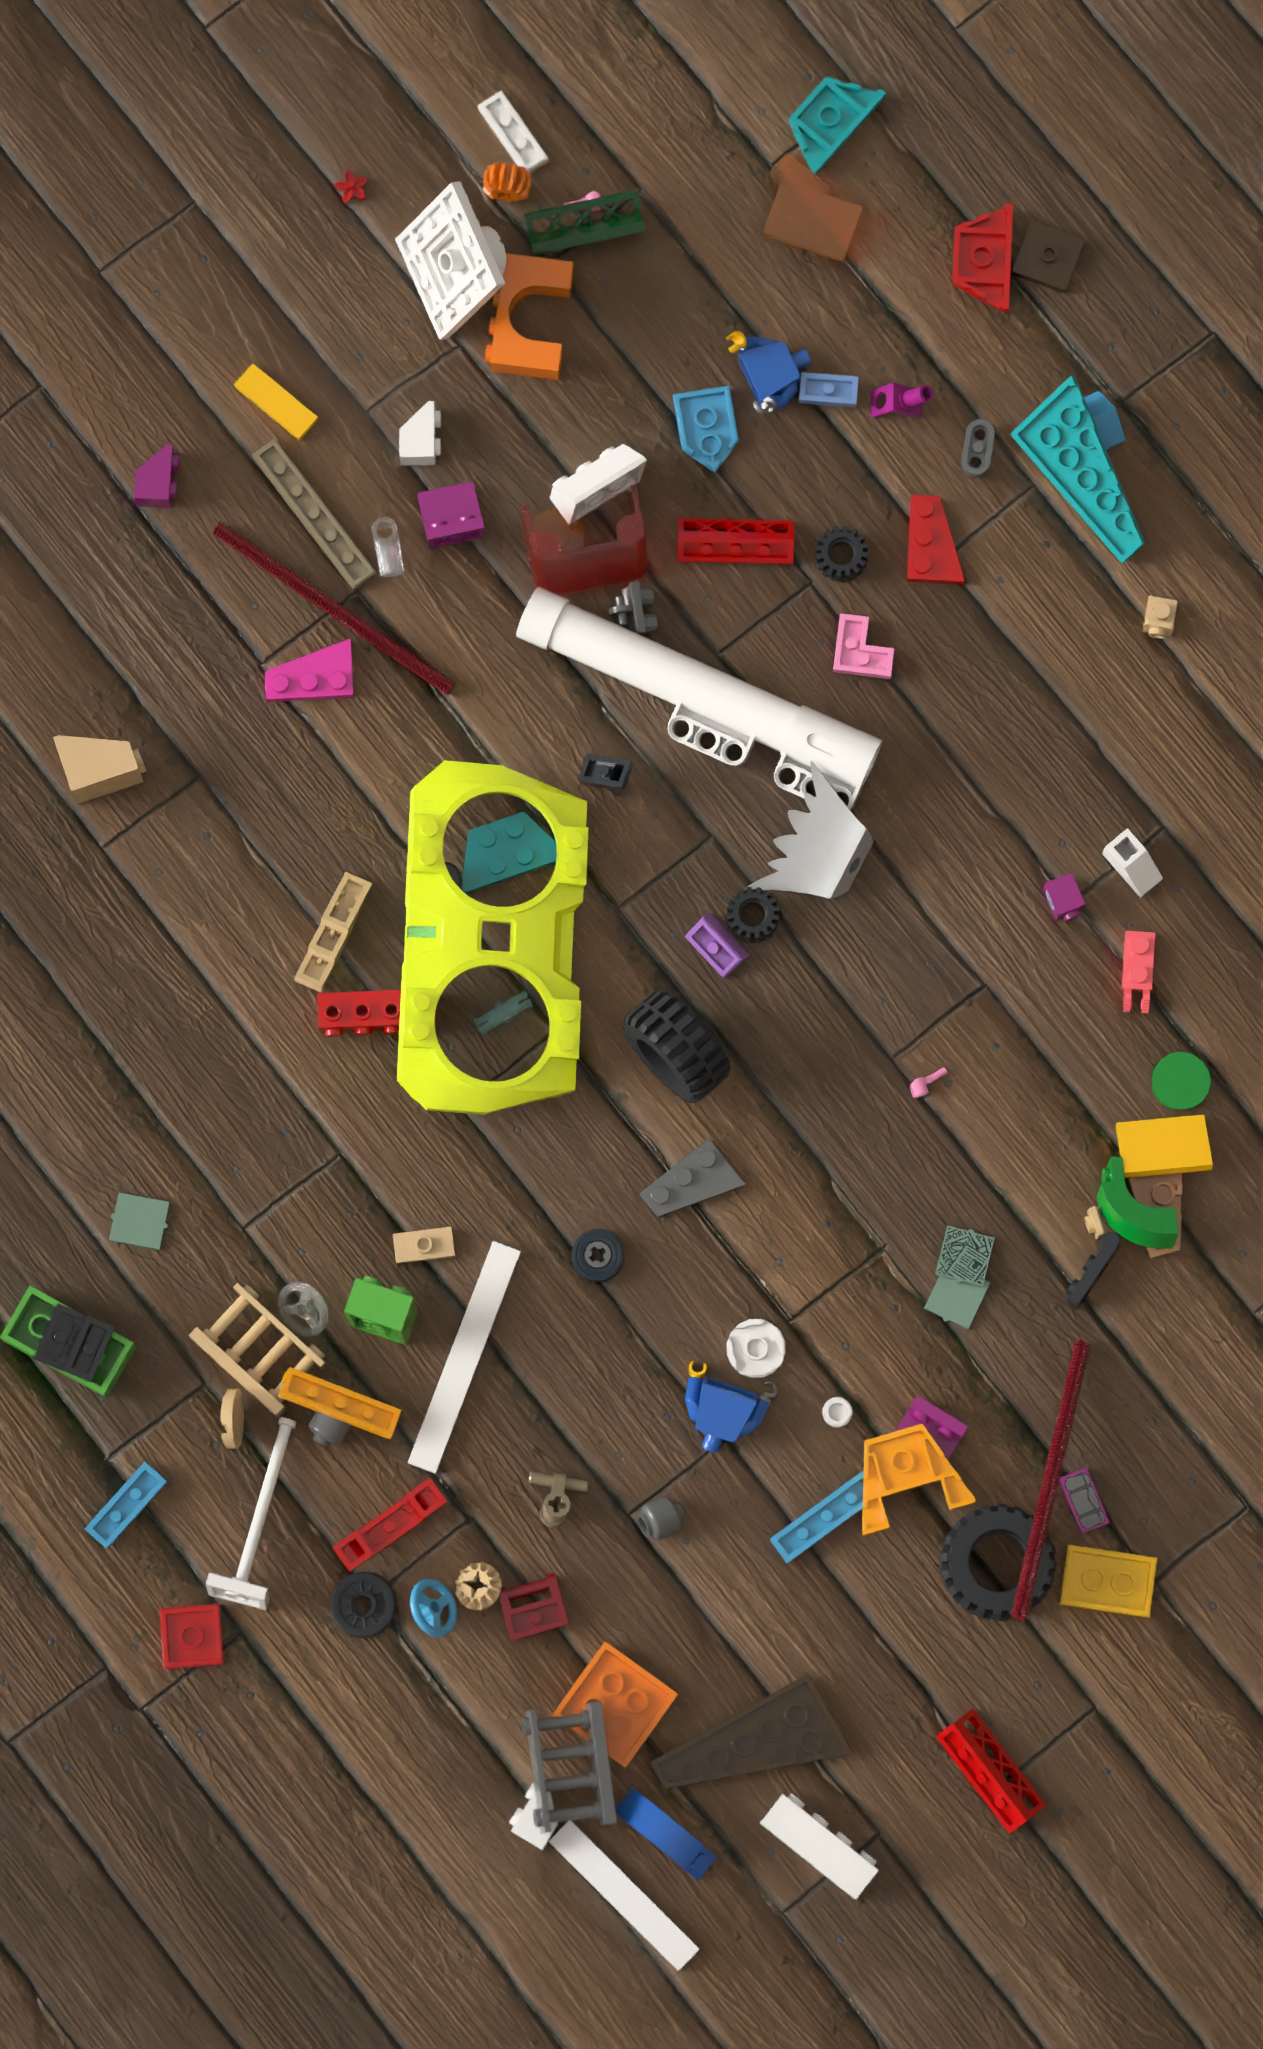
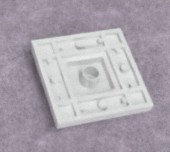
M460 181L450 183L396 238V242L439 340L450 338L506 284L502 276L506 267V252L504 245L500 242L501 238L493 228L488 226L480 227V223L475 216Z

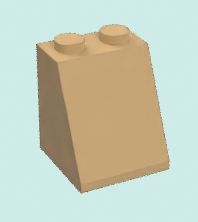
M62 735L53 737L71 792L77 804L144 782L141 774L146 772L144 762L138 748L133 750L129 741Z

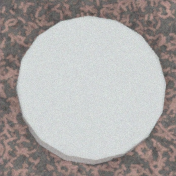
M748 1319L738 1324L730 1333L727 1341V1357L731 1366L739 1374L749 1378H764L773 1374L781 1366L785 1356V1340L781 1331L772 1323L763 1319Z

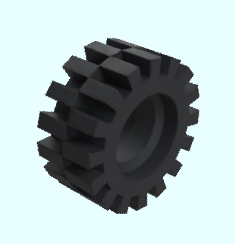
M838 526L833 527V531L827 530L818 541L815 555L817 567L823 571L822 574L825 577L830 576V580L834 582L836 579H840V582H845L846 579L852 581L866 567L868 545L864 542L865 538L863 535L859 536L857 534L858 531L854 528L850 531L847 526H843V529H839ZM844 544L851 548L853 558L850 562L838 564L833 561L830 553L836 545Z
M746 887L744 891L741 889L737 892L736 896L730 899L728 904V927L732 929L735 937L738 935L740 940L744 942L745 940H750V943H755L756 940L764 941L767 936L770 937L773 934V931L778 926L780 909L777 905V900L775 897H771L769 891L766 890L764 892L760 887L756 889ZM755 904L763 909L765 917L760 924L749 925L744 922L742 911L746 906Z

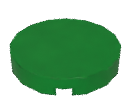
M1176 1052L1168 1054L1158 1062L1153 1070L1151 1082L1153 1094L1161 1104L1168 1109L1185 1111L1193 1109L1202 1103L1209 1092L1211 1079L1209 1070L1201 1059L1191 1053Z

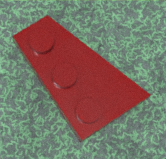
M911 495L906 582L965 584L940 496Z

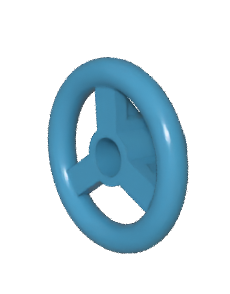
M424 1579L419 1581L414 1586L410 1596V1608L415 1622L425 1633L433 1637L448 1635L454 1629L458 1616L457 1605L452 1593L438 1580ZM425 1588H433L442 1596L438 1599H430L422 1591ZM447 1605L449 1612L448 1621L441 1628L440 1614L442 1613V1608Z

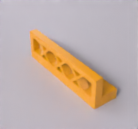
M289 1367L284 1373L281 1381L283 1384L278 1397L384 1438H392L401 1409Z

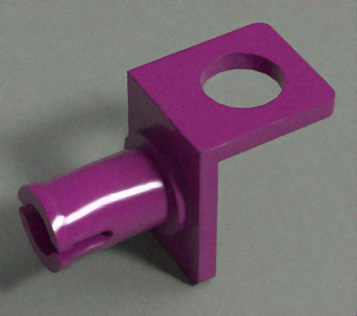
M890 383L873 389L871 391V417L877 418L895 412L920 418L922 417V404L933 400V390L926 384L912 388L897 383ZM885 393L886 403L883 408L879 409V397Z

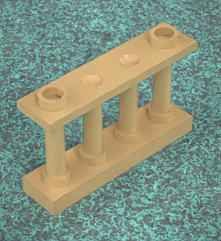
M237 1283L233 1288L240 1296L209 1330L206 1328L202 1332L196 1327L188 1336L271 1413L279 1418L286 1410L281 1404L285 1399L278 1397L283 1382L275 1389L271 1388L267 1391L260 1385L263 1380L261 1377L292 1343L305 1354L304 1358L294 1367V1369L306 1373L314 1363L323 1370L326 1367L325 1362L322 1360L325 1355L313 1344L308 1348L257 1301L260 1296L249 1285L246 1284L243 1288ZM248 1304L252 1305L262 1316L231 1350L227 1348L224 1352L216 1345L219 1341L218 1337ZM270 1324L274 1325L284 1336L253 1369L249 1368L247 1371L242 1369L238 1365L241 1361L239 1357Z

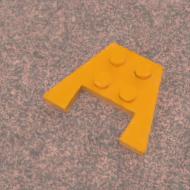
M923 1424L864 1441L863 1536L890 1528L881 1500L885 1496L941 1481L949 1510L976 1502L973 1494L965 1486L961 1477L953 1469Z

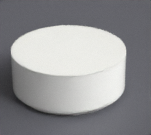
M831 1398L823 1407V1419L831 1427H843L851 1420L852 1407L844 1398Z

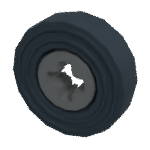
M592 1229L581 1234L574 1242L571 1251L572 1264L582 1278L591 1282H605L615 1277L621 1270L624 1262V1248L620 1240L613 1233L603 1229ZM596 1248L598 1251L603 1249L606 1252L603 1255V1262L600 1263L598 1260L592 1262L590 1260L593 1256L592 1249Z

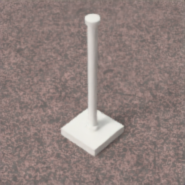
M279 1417L278 1420L280 1428L237 1575L231 1579L209 1573L206 1581L209 1596L267 1611L270 1600L268 1589L250 1584L247 1580L291 1429H295L296 1421L284 1417Z

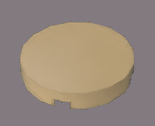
M229 1388L223 1396L221 1406V1422L225 1426V1430H227V1433H223L222 1440L227 1449H238L244 1432V1402L240 1389Z

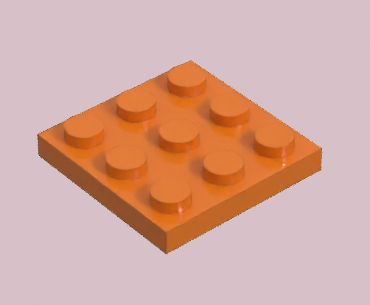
M604 1641L552 1716L581 1714V1711L585 1710V1704L601 1701L608 1756L626 1769L678 1696V1693ZM582 1726L569 1727L585 1740H589L587 1728L583 1729Z

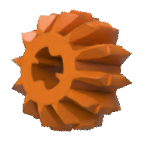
M506 161L504 163L495 162L493 165L487 166V170L484 173L483 192L489 195L491 199H498L499 202L519 203L521 200L527 199L528 193H530L531 173L524 166H517L515 163L509 164Z

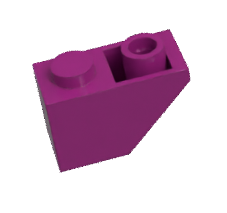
M166 444L136 470L134 500L137 506L171 508L172 499H177L178 483L173 481L174 471H179L180 455L175 454L173 444Z

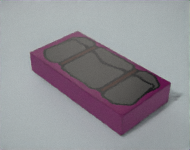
M1087 1467L1059 1479L1081 1535L1109 1524Z

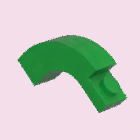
M1110 1156L1107 1167L1102 1169V1182L1097 1194V1203L1104 1219L1119 1235L1133 1243L1150 1248L1173 1249L1179 1234L1175 1208H1153L1136 1201L1126 1188L1122 1157Z

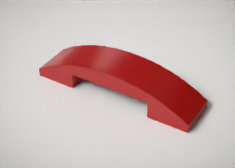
M428 1478L407 1493L400 1501L358 1531H354L337 1543L332 1549L348 1571L351 1572L418 1526L445 1505L447 1500L431 1478Z

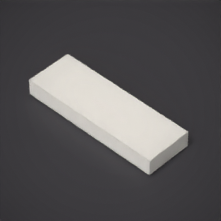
M502 90L478 105V110L517 166H524L526 170L532 173L549 162L548 156Z

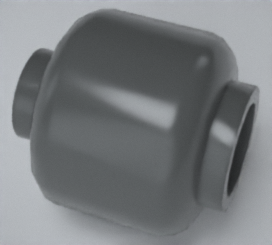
M316 1411L308 1427L315 1434L312 1439L328 1448L330 1443L335 1445L342 1444L352 1425Z
M663 1496L642 1505L637 1520L641 1531L646 1537L650 1536L654 1540H661L680 1530L684 1512L678 1502L674 1503L669 1497Z

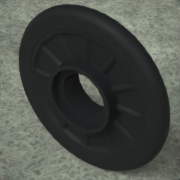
M371 1572L350 1574L337 1584L332 1593L330 1601L331 1614L336 1625L348 1635L357 1638H368L378 1635L390 1625L396 1611L394 1591L389 1583L377 1574ZM361 1596H366L370 1598L372 1607L370 1611L362 1614L356 1611L355 1601Z

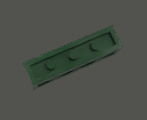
M636 190L524 213L533 255L646 231ZM632 199L634 212L621 214L615 210L621 201ZM601 206L607 210L602 219L593 220L587 216L593 207ZM573 212L579 216L575 224L571 226H565L559 222L565 213ZM545 218L551 222L546 231L534 233L532 220Z

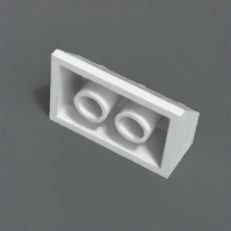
M625 444L616 449L612 446L602 452L600 458L595 462L587 461L577 468V473L569 478L565 475L556 480L552 485L550 499L566 522L571 525L640 482L647 460L643 455Z

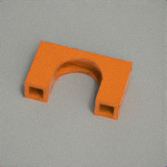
M506 253V267L502 275L506 284L493 297V307H497L496 317H491L489 334H493L492 345L487 344L485 361L490 362V372L559 380L562 344L524 338L514 330L509 319L514 306L527 296L548 295L570 298L574 273L573 262Z

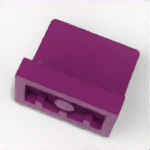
M473 482L433 489L417 494L429 549L486 537Z
M917 1395L896 1431L923 1424L948 1460L968 1426Z

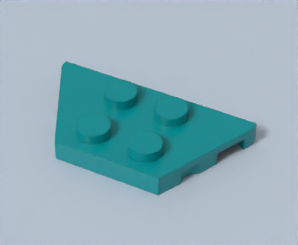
M825 77L790 116L789 124L814 176L821 171L884 100L886 92L880 89L878 91L861 88V85L842 83L837 79Z
M524 811L469 830L462 876V891L468 894L556 864V841Z

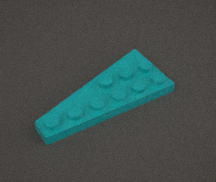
M1071 375L1010 435L1121 563H1125L1146 543L1076 377Z

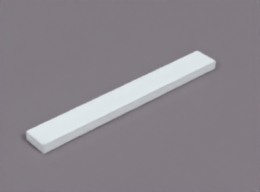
M495 1241L492 1242L409 1457L408 1464L436 1474L521 1251Z

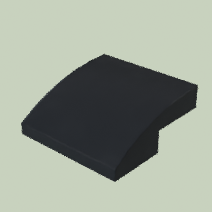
M57 1303L33 1359L91 1382L115 1327Z

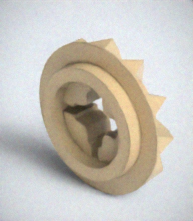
M481 1562L470 1563V1566L466 1569L460 1570L461 1574L458 1580L455 1581V1594L461 1604L472 1610H482L488 1608L497 1600L501 1592L502 1583L500 1575L494 1567ZM480 1578V1582L486 1585L487 1588H478L475 1593V1589L468 1584L475 1583Z

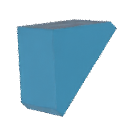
M1100 391L1085 397L1084 399L1106 451L1125 442L1126 439L1115 406Z

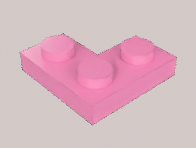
M840 613L833 672L891 679L894 648L866 645L869 617Z

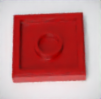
M220 1604L160 1609L164 1670L224 1665Z

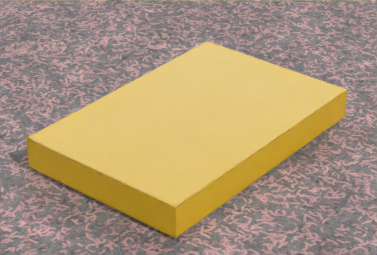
M1204 1115L1116 1123L1120 1157H1122L1125 1178L1212 1170L1213 1163Z
M1067 1545L1059 1605L1149 1618L1157 1558Z

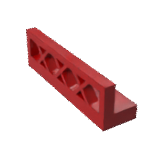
M678 518L677 562L793 564L794 520ZM684 529H697L698 531H684ZM719 529V530H727V531H726V532H718V531H716V530ZM746 530H754L756 532H746ZM774 531H788V533H775Z
M973 1708L936 1736L1009 1834L1046 1806L1045 1802ZM966 1720H969L974 1726L976 1735L970 1733L964 1725ZM985 1746L993 1751L995 1759L989 1758L985 1752ZM1003 1771L1011 1775L1013 1784L1007 1782L1003 1776ZM1022 1795L1027 1796L1033 1804L1034 1808L1030 1811L1023 1803Z

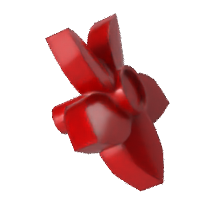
M347 170L345 181L333 184L338 190L344 191L342 196L344 204L350 201L353 196L359 200H365L364 191L361 188L367 182L366 177H357L355 179L353 173Z

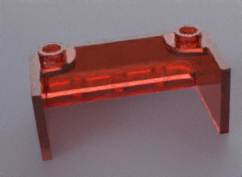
M631 485L627 494L631 515L622 517L616 525L617 541L561 551L559 540L553 533L549 531L533 533L528 505L522 506L520 521L535 590L537 587H542L557 595H565L634 582L645 576L648 569L646 534L636 485Z

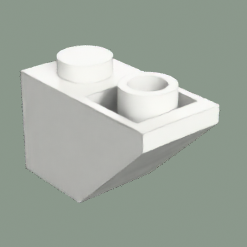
M428 401L399 429V457L401 465H435V456H441V439L435 438V428H441V411L435 410L434 401Z
M1128 828L1105 846L1102 853L1103 856L1140 898L1163 880L1148 851Z
M533 1782L525 1795L529 1799L524 1810L518 1807L509 1823L514 1826L511 1832L543 1851L558 1826V1822H551V1832L540 1834V1827H535L533 1809H537ZM546 1792L548 1810H555L551 1793Z

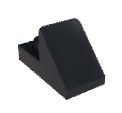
M587 754L577 781L588 786L606 788L615 795L621 796L625 790L634 762Z

